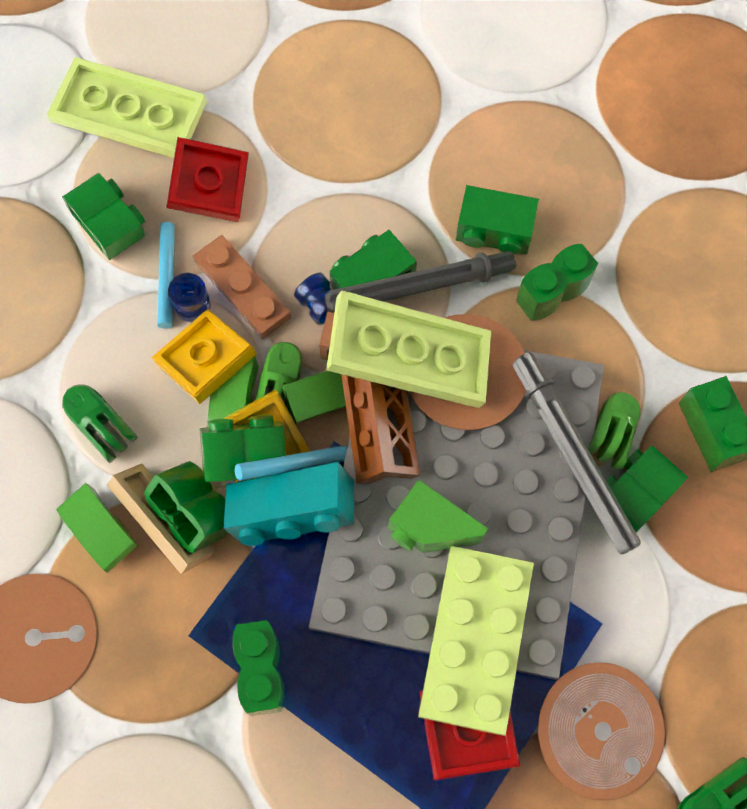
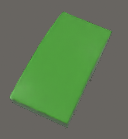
M255 356L210 395L208 421L223 419L253 402L251 392L259 369Z
M325 371L282 386L295 424L346 407L342 375L339 373Z
M87 483L82 485L56 509L77 540L107 573L138 546L122 521L110 512L96 490Z

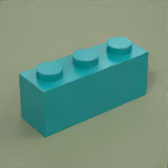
M339 462L226 485L223 529L243 545L257 546L265 540L276 538L295 539L300 537L301 534L315 531L334 532L339 527L354 524V479Z

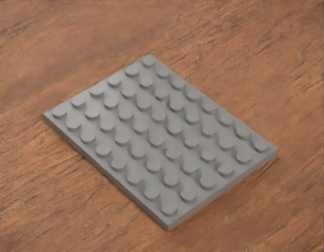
M524 350L525 354L529 352L534 354L547 379H553L554 384L552 387L588 448L595 432L604 365ZM407 391L420 476L413 479L385 477L369 485L357 484L351 439H349L343 468L354 479V524L342 526L334 532H329L309 630L430 654L450 549L421 553L413 547L411 551H408L391 538L393 532L388 529L390 517L416 482L420 480L488 528L480 544L460 548L534 563L516 672L554 680L559 679L585 501V493L531 398H526L524 395L518 407L508 417L495 425L476 430H461L444 426L432 420L416 405L409 391ZM388 407L386 409L388 420L396 428L398 425L396 415ZM394 445L392 448L395 465L404 466L402 453Z

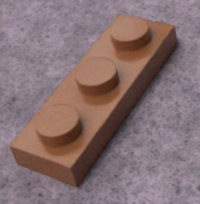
M220 235L193 255L195 263L262 340L291 318V313L223 235Z

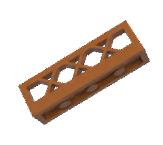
M341 374L357 484L369 485L385 477L413 479L420 476L407 390L392 387L390 390L383 384ZM388 407L396 415L398 424L396 428L388 420L386 410ZM394 445L402 453L404 466L395 465L392 449Z

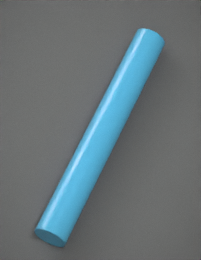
M171 222L160 224L157 326L163 329L173 326L175 225Z
M339 446L236 464L235 476L240 481L335 462H345L347 447Z

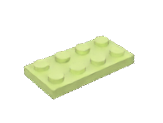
M75 57L47 115L53 123L174 158L177 137L191 140L207 101L205 94Z
M341 290L336 298L327 371L480 408L486 403L491 330Z
M455 546L450 547L418 714L419 718L502 736L506 735L534 566L533 562Z

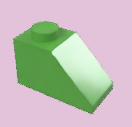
M420 480L416 482L390 517L388 529L393 532L391 538L397 544L408 551H411L414 547L421 553L450 549L451 546L464 547L480 544L488 530L486 526Z

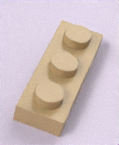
M142 463L112 475L107 486L180 574L210 559L215 552L211 544L194 553L187 551L172 534L168 522L161 519L150 507L144 491L153 479V476Z

